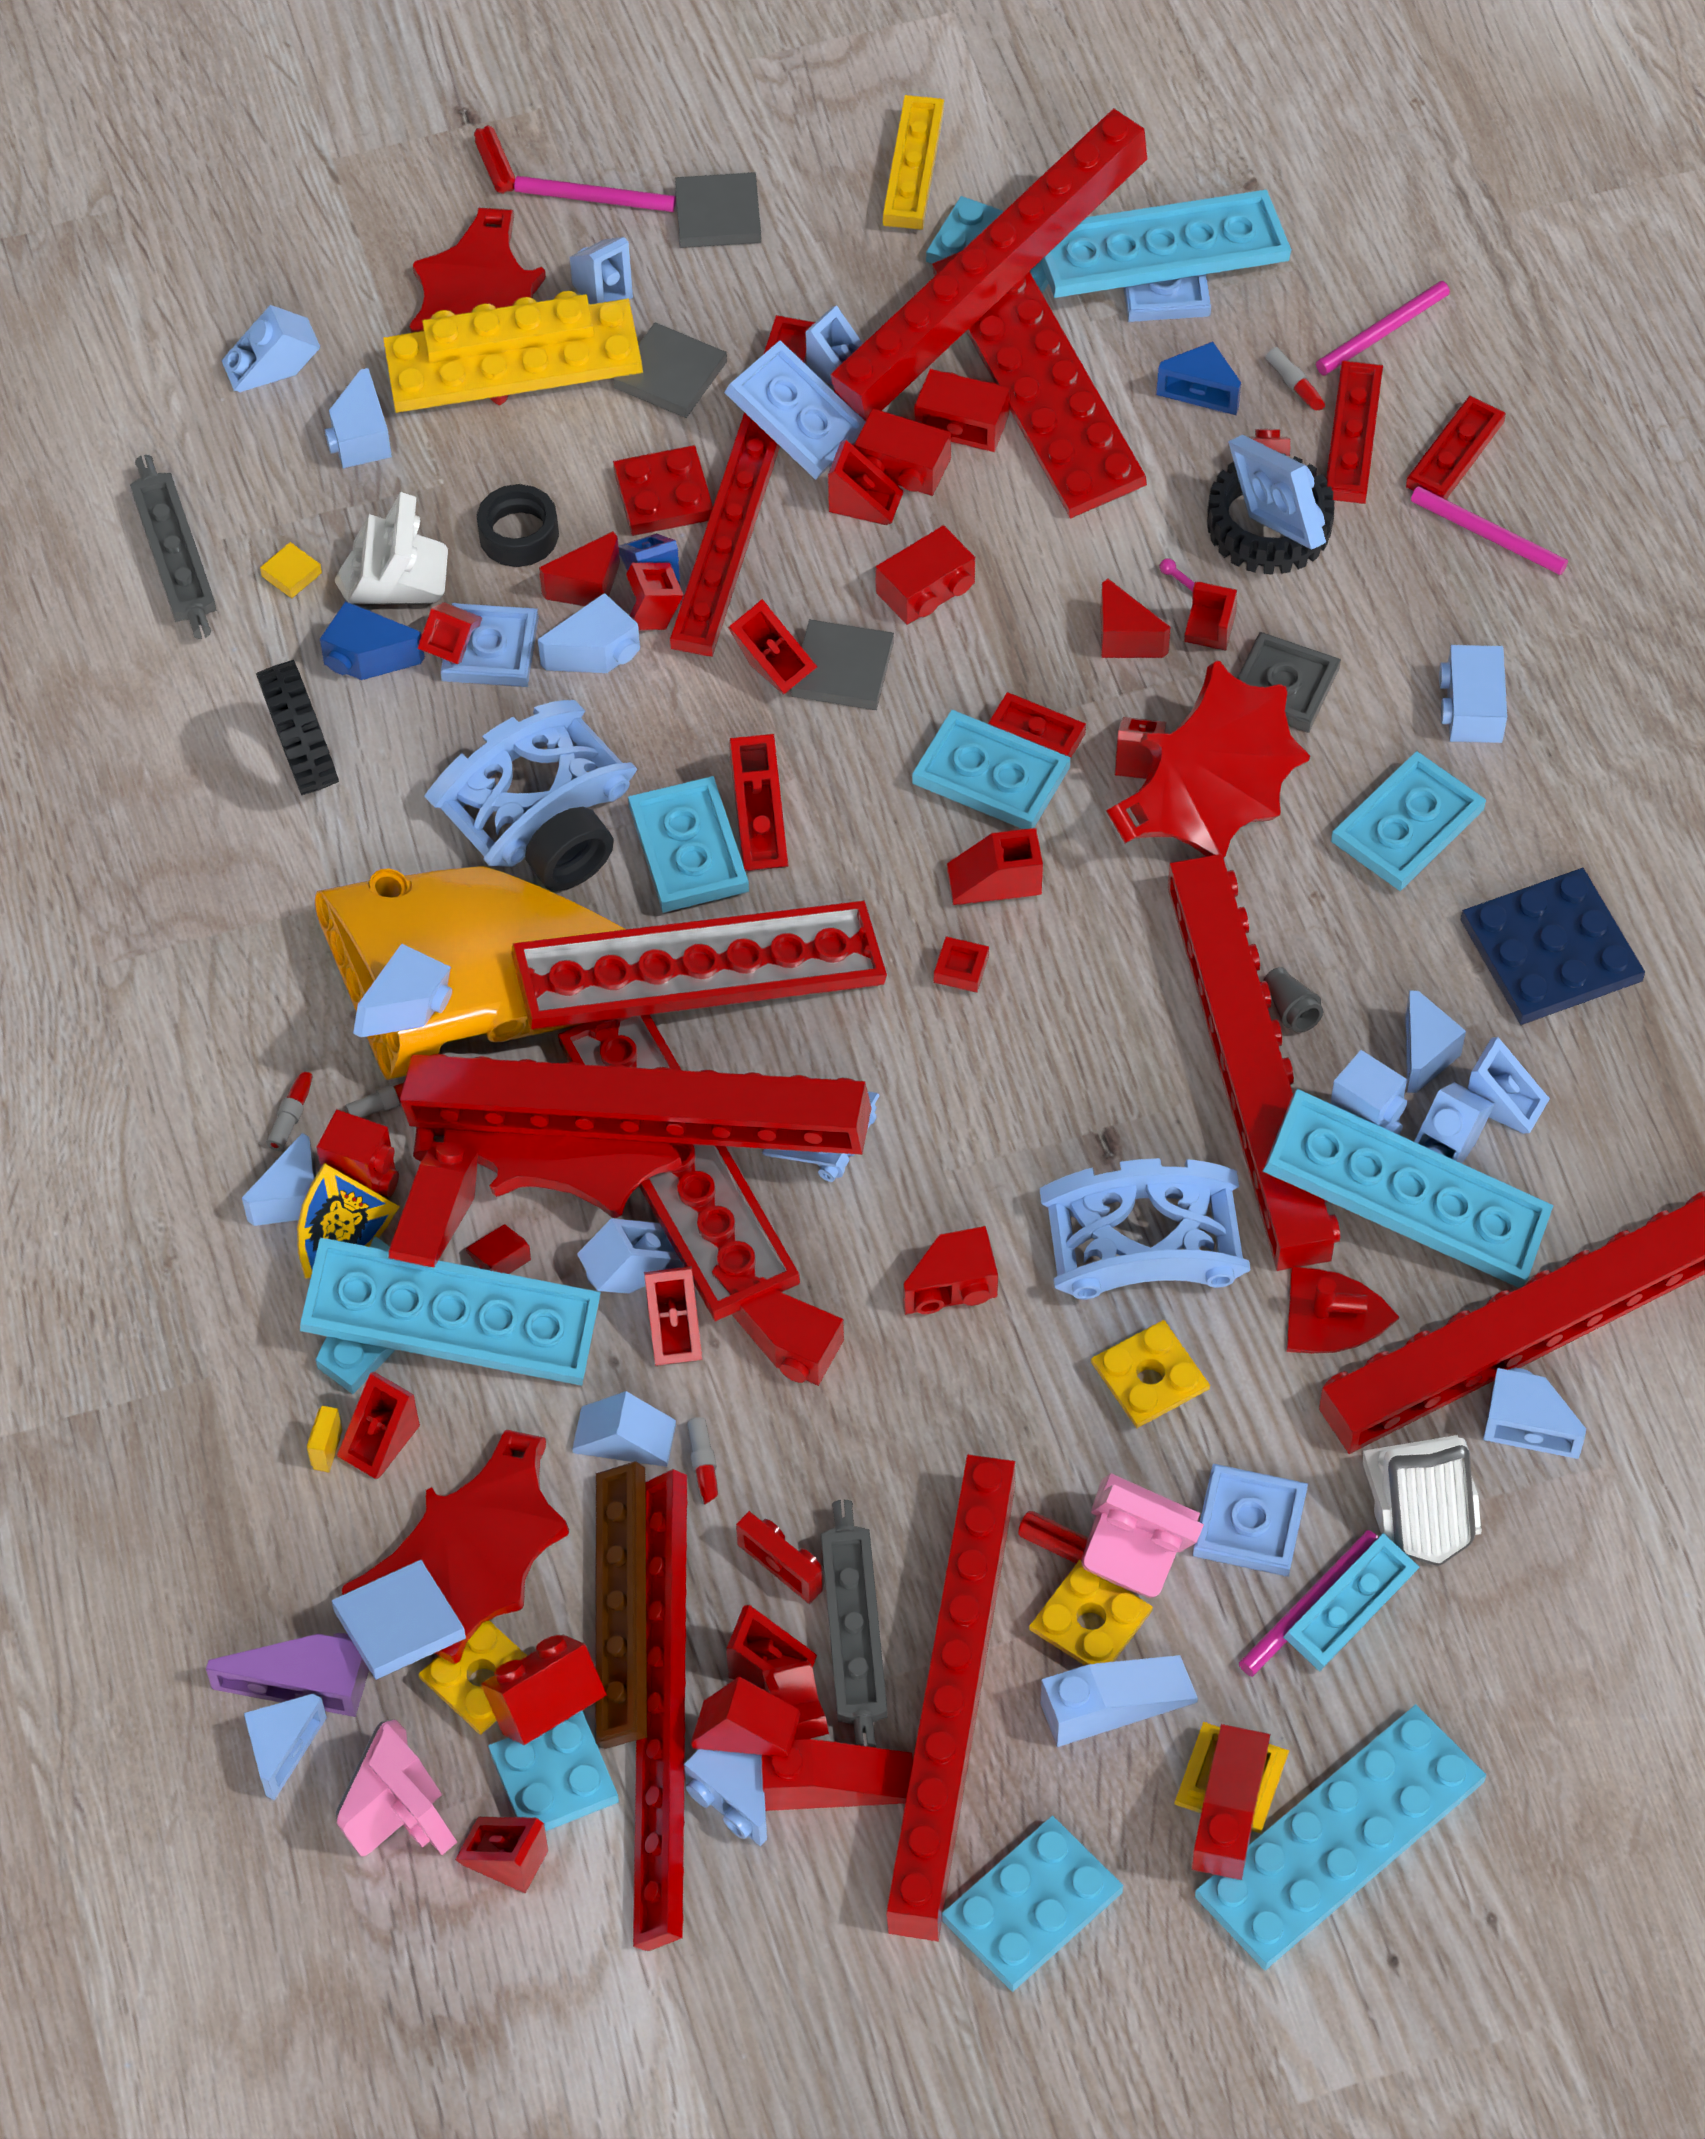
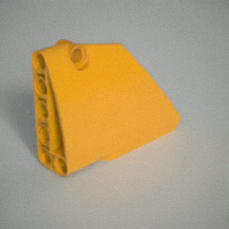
M485 866L437 870L405 876L394 869H380L374 872L369 881L320 890L315 894V909L319 923L356 1012L358 1003L401 943L451 967L448 987L452 988V994L442 1013L435 1011L424 1027L367 1036L378 1066L387 1080L406 1076L412 1055L430 1056L432 1054H439L441 1046L448 1041L486 1034L491 1042H504L584 1024L578 1023L530 1029L511 954L513 943L625 930V928L569 899L520 878Z

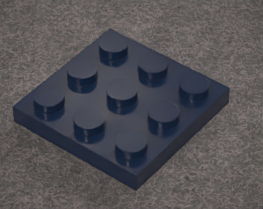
M1583 867L1462 910L1460 920L1520 1025L1643 982L1645 970Z

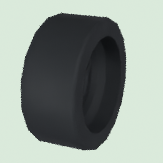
M523 484L508 485L489 493L480 503L476 515L480 545L492 560L501 565L512 567L529 566L545 559L555 549L559 538L558 519L555 504L547 493L534 486ZM515 513L531 514L543 522V525L537 532L522 538L503 537L493 530V526L499 519Z
M586 807L570 808L553 816L533 834L526 847L525 860L547 889L554 891L568 890L585 882L600 870L613 851L614 838L592 809Z

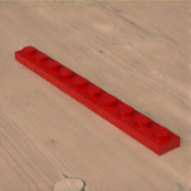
M776 315L763 355L777 342L781 341L803 363L807 364L806 331L815 322ZM745 412L670 637V646L673 650L713 657L780 446Z
M674 1469L646 1482L647 1738L636 1740L633 1947L648 1952L682 1939L684 1921L688 1501L687 1475Z

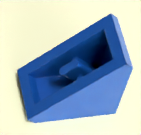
M1213 341L1160 362L1156 395L1237 415L1241 381Z
M656 533L619 545V555L627 571L631 563H670L680 585L676 540Z

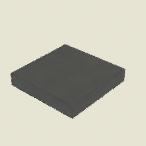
M756 172L675 177L680 248L761 243Z
M654 322L638 344L643 373L614 377V388L687 418L727 363V352Z
M809 619L802 648L817 665V668L791 688L792 697L877 710L894 644V633Z
M1259 632L1237 679L1250 686L1269 687L1278 684L1286 686L1285 714L1288 726L1309 733L1340 669L1341 659Z

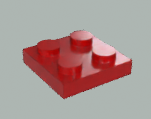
M695 445L613 461L615 478L632 536L709 521L713 504Z

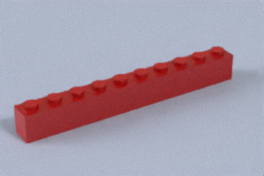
M1113 108L830 374L834 392L865 422L873 408L880 411L885 409L1021 278L1148 160L1145 128Z
M1222 854L1172 862L1169 865L1168 892L1276 1270L1281 1271L1291 1269L1292 1267L1332 1261L1334 1243L1340 1242V1228L1336 1215H1328L1325 1202L1328 1201L1263 1172L1293 1096L1290 1085L1294 1083V1074L1289 1057L1282 1058L1279 1046H1282L1283 1040L1278 1019L1271 1020L1268 1008H1271L1269 986L1266 981L1260 982L1257 971L1260 970L1256 944L1249 945L1246 934L1249 933V921L1245 907L1237 906L1235 897L1238 896V883L1234 870L1227 871Z
M432 1054L430 1056L412 1055L400 1097V1102L410 1127L857 1155L863 1154L872 1109L866 1081H855L850 1078L819 1079L803 1075H793L791 1077L768 1076L755 1072L734 1074L718 1073L713 1070L683 1071L672 1070L666 1067H656L654 1069L632 1068L619 1064L598 1066L582 1065L577 1062L547 1063L531 1059L514 1061L497 1060L484 1056L475 1058L448 1057L443 1054Z
M1705 1191L1697 1193L1686 1202L1685 1206L1671 1213L1668 1210L1657 1213L1649 1219L1645 1226L1631 1233L1629 1230L1617 1233L1605 1246L1593 1252L1589 1250L1579 1252L1565 1266L1553 1272H1550V1270L1539 1272L1528 1281L1527 1285L1513 1292L1509 1290L1499 1292L1485 1306L1473 1312L1465 1310L1456 1314L1445 1326L1431 1333L1426 1330L1414 1335L1405 1346L1391 1353L1382 1351L1374 1355L1366 1362L1364 1367L1350 1374L1344 1371L1334 1375L1322 1387L1319 1405L1320 1412L1348 1454H1351L1493 1382L1497 1368L1507 1370L1521 1368L1705 1275Z
M967 1454L886 1911L888 1934L939 1942L942 1913L944 1912L1016 1488L1015 1461Z

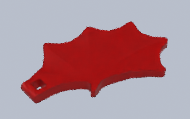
M479 207L477 217L456 246L439 254L414 261V275L423 287L424 299L421 310L410 323V333L424 331L422 320L431 319L432 315L439 311L446 310L459 315L472 313L473 309L481 304H490L497 309L513 306L515 301L521 298H533V294L546 279V272L543 267L534 270H524L512 254L510 239L514 223V210ZM487 225H502L501 228L486 227ZM509 395L491 397L490 399L495 404L502 405L507 401Z
M1215 661L1207 667L1204 684L1193 710L1171 734L1147 733L1141 737L1140 744L1149 748L1154 756L1148 777L1135 794L1106 810L1124 843L1126 844L1136 838L1174 837L1192 846L1206 857L1222 854L1224 858L1226 857L1232 837L1241 827L1250 822L1270 821L1280 816L1282 782L1293 769L1310 760L1308 752L1296 742L1290 733L1285 714L1286 686L1281 684L1269 687L1250 686L1235 678L1221 661ZM1129 808L1131 809L1132 813L1134 814L1136 820L1139 823V826L1137 827L1135 826L1131 817L1126 811Z
M416 1127L413 1157L418 1161H422L433 1143L434 1136L444 1135V1142H455L464 1148L478 1150L477 1164L497 1173V1177L489 1185L492 1194L496 1197L520 1187L546 1188L571 1193L599 1207L612 1218H618L622 1215L629 1196L644 1180L658 1173L677 1170L682 1165L678 1152L669 1143L425 1127Z
M506 1429L490 1460L470 1482L447 1496L436 1494L432 1487L427 1489L426 1512L415 1529L393 1554L365 1574L343 1585L342 1595L422 1560L463 1625L466 1639L434 1654L453 1664L460 1662L468 1640L482 1623L499 1615L523 1609L525 1580L533 1561L547 1547L569 1534L566 1520L547 1502L540 1490V1460L546 1449L545 1437ZM514 1451L524 1453L522 1458L513 1457L512 1454Z

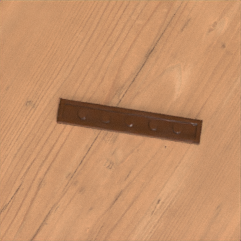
M637 1461L596 1473V1670L607 1695L595 1703V1742L604 1749L647 1738L645 1467Z

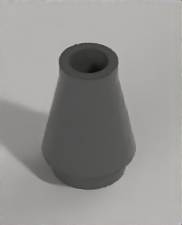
M1277 967L1265 976L1263 981H1266L1269 986L1272 1001L1286 1028L1301 1033L1312 1029L1318 1024L1324 1011L1321 1006V998L1316 993L1291 976L1283 967Z

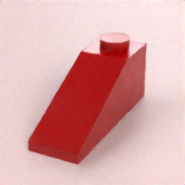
M774 734L730 738V762L745 871L788 867Z
M433 1141L417 1170L389 1248L388 1258L435 1267L475 1199L478 1150L464 1148L455 1142L440 1143Z
M717 1264L712 1270L713 1276L730 1295L737 1293L739 1286L746 1289L759 1283L745 1276L727 1275ZM775 1289L740 1304V1311L731 1314L774 1366L779 1368L788 1379L798 1383H803L806 1380L819 1386L844 1341L843 1318Z
M1221 1724L1193 1851L1192 1870L1242 1880L1271 1734Z
M817 1739L793 1740L789 1757L761 1755L766 1811L906 1804L913 1764L911 1752Z

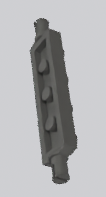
M144 455L147 466L145 468L142 456H139L135 460V464L141 478L131 483L130 487L175 622L189 620L193 636L197 639H202L199 627L201 625L206 638L211 634V628L209 627L206 615L217 611L216 604L171 473H157L153 458L150 455Z
M844 1499L845 1517H842L841 1500L833 1502L835 1528L821 1533L838 1722L853 1724L855 1745L864 1746L863 1733H865L867 1746L876 1748L873 1722L887 1718V1701L870 1530L854 1526L853 1502Z

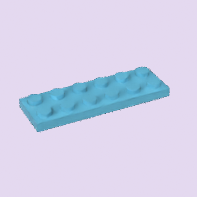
M1266 189L1086 217L1041 260V264L1054 298L1286 262L1290 259L1291 247Z
M1299 1089L1295 1091L1290 1100L1263 1172L1518 1288L1523 1287L1529 1278L1554 1206Z
M320 1237L301 1318L300 1331L583 1385L601 1292L439 1260L433 1268L388 1258L389 1251Z
M1415 1704L1249 1845L1242 1880L1213 1875L1196 1890L1195 1898L1266 1971L1485 1782L1486 1774Z

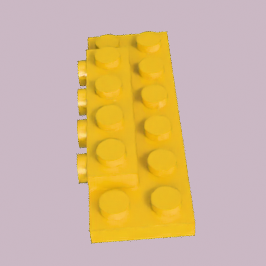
M573 291L560 292L553 300L541 302L525 297L518 299L510 307L496 309L493 305L481 304L476 306L472 313L455 315L451 311H439L433 314L431 319L422 320L424 331L383 337L396 413L643 373L629 298L589 305L587 294L578 296Z

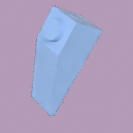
M1180 1655L1088 1664L1044 1678L1041 1683L1040 1704L1057 1747L1198 1702V1697Z

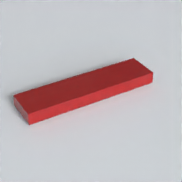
M1342 360L1326 475L1327 487L1331 486L1333 491V500L1366 504L1383 365Z

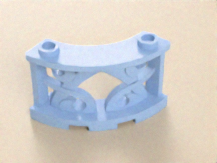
M561 700L534 707V715L520 722L511 717L484 734L482 737L486 743L469 758H466L461 753L443 771L424 796L435 808L443 810L484 856L483 860L489 866L513 867L525 858L526 847L531 837L546 821L570 808H587L600 803L614 802L628 790L629 781L636 773L637 768L631 762L622 763L581 719L586 711L576 700ZM523 757L540 763L559 762L557 775L550 791L507 793L513 779L512 761ZM499 771L502 773V777L495 787V778H489ZM465 804L480 809L476 820L463 808ZM493 811L497 812L495 816L497 835L503 825L507 823L512 824L496 842L483 830Z
M1160 1158L1138 1159L1120 1162L1121 1170L1094 1175L1093 1168L1067 1175L1039 1188L1041 1204L1048 1207L1057 1270V1277L1054 1278L1055 1289L1071 1294L1077 1299L1087 1300L1117 1287L1150 1281H1189L1206 1284L1214 1288L1232 1284L1236 1278L1251 1270L1249 1260L1244 1259L1242 1255L1232 1192L1239 1187L1237 1171L1222 1165L1190 1159L1186 1160L1185 1167L1161 1166ZM1149 1198L1153 1206L1160 1213L1180 1222L1167 1237L1151 1248L1129 1239L1113 1228L1128 1217L1136 1199ZM1166 1198L1180 1199L1178 1206L1169 1203ZM1120 1202L1121 1206L1112 1213H1110V1207L1105 1206ZM1209 1203L1213 1219L1206 1216ZM1070 1216L1075 1217L1082 1227L1074 1235ZM1202 1230H1205L1215 1235L1218 1252H1212L1214 1248V1242L1212 1238ZM1093 1238L1094 1240L1085 1249L1084 1262L1092 1256H1098L1101 1260L1077 1268L1075 1248ZM1205 1246L1211 1249L1212 1251H1203L1199 1248Z

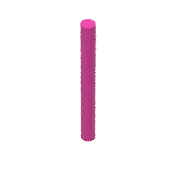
M516 176L515 192L667 212H674L676 207V196L524 176Z
M1439 281L1316 361L1317 370L1324 376L1341 366L1342 360L1348 361L1448 296L1450 294L1448 285L1444 281Z
M1419 486L1412 494L1411 502L1558 575H1562L1567 567V559Z
M1367 1530L1239 1662L1240 1668L1247 1675L1253 1677L1287 1642L1283 1638L1286 1633L1379 1537L1372 1531Z

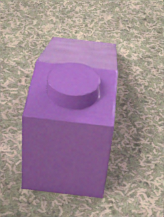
M336 1633L333 1636L315 1634L208 1660L206 1672L213 1690L280 1703L315 1694L322 1698L326 1712L356 1717L369 1668L349 1635L346 1633Z

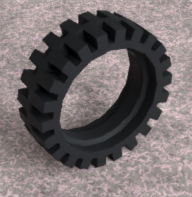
M1293 457L1294 460L1303 464V459ZM1233 461L1228 464L1227 472L1222 469L1217 475V480L1213 482L1210 490L1207 508L1208 533H1210L1211 542L1214 546L1219 545V553L1224 558L1231 554L1232 564L1239 567L1246 561V570L1254 573L1258 565L1264 566V574H1273L1275 566H1279L1281 574L1291 572L1292 563H1294L1298 570L1305 567L1308 559L1313 562L1319 557L1320 550H1325L1331 536L1335 500H1333L1331 486L1327 487L1325 476L1323 474L1317 476V468L1312 464L1307 465L1314 479L1312 492L1315 503L1319 506L1324 516L1325 524L1322 526L1326 540V543L1311 550L1286 536L1281 538L1260 537L1247 532L1231 519L1229 507L1234 500L1243 495Z
M294 659L257 672V679L301 795L338 783L339 779L329 749Z

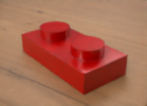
M1009 692L1005 694L988 723L991 726L1068 756L1070 759L1086 734V723Z
M750 1511L736 1523L737 1545L804 1601L810 1604L823 1591L822 1568L819 1561L806 1549L801 1548L798 1551L785 1540V1535L775 1523L769 1519L761 1521Z

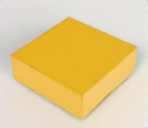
M291 542L260 567L261 576L291 599L322 574L321 564Z
M321 1405V1409H318L307 1443V1450L313 1470L330 1473L343 1432L337 1408Z

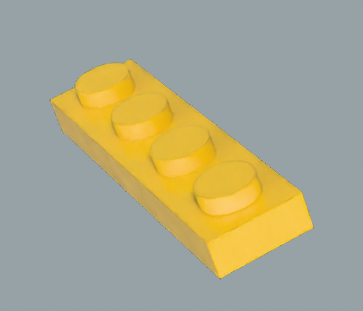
M904 96L883 210V226L920 230L924 228L944 114V99Z

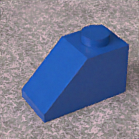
M346 601L320 637L324 665L337 674H348L360 680L420 665L425 659L424 651L417 649L422 636L420 631Z

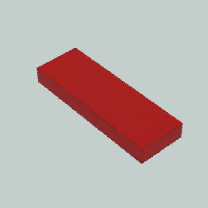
M1469 395L1409 474L1406 488L1415 491L1419 486L1447 500L1503 425L1506 412Z

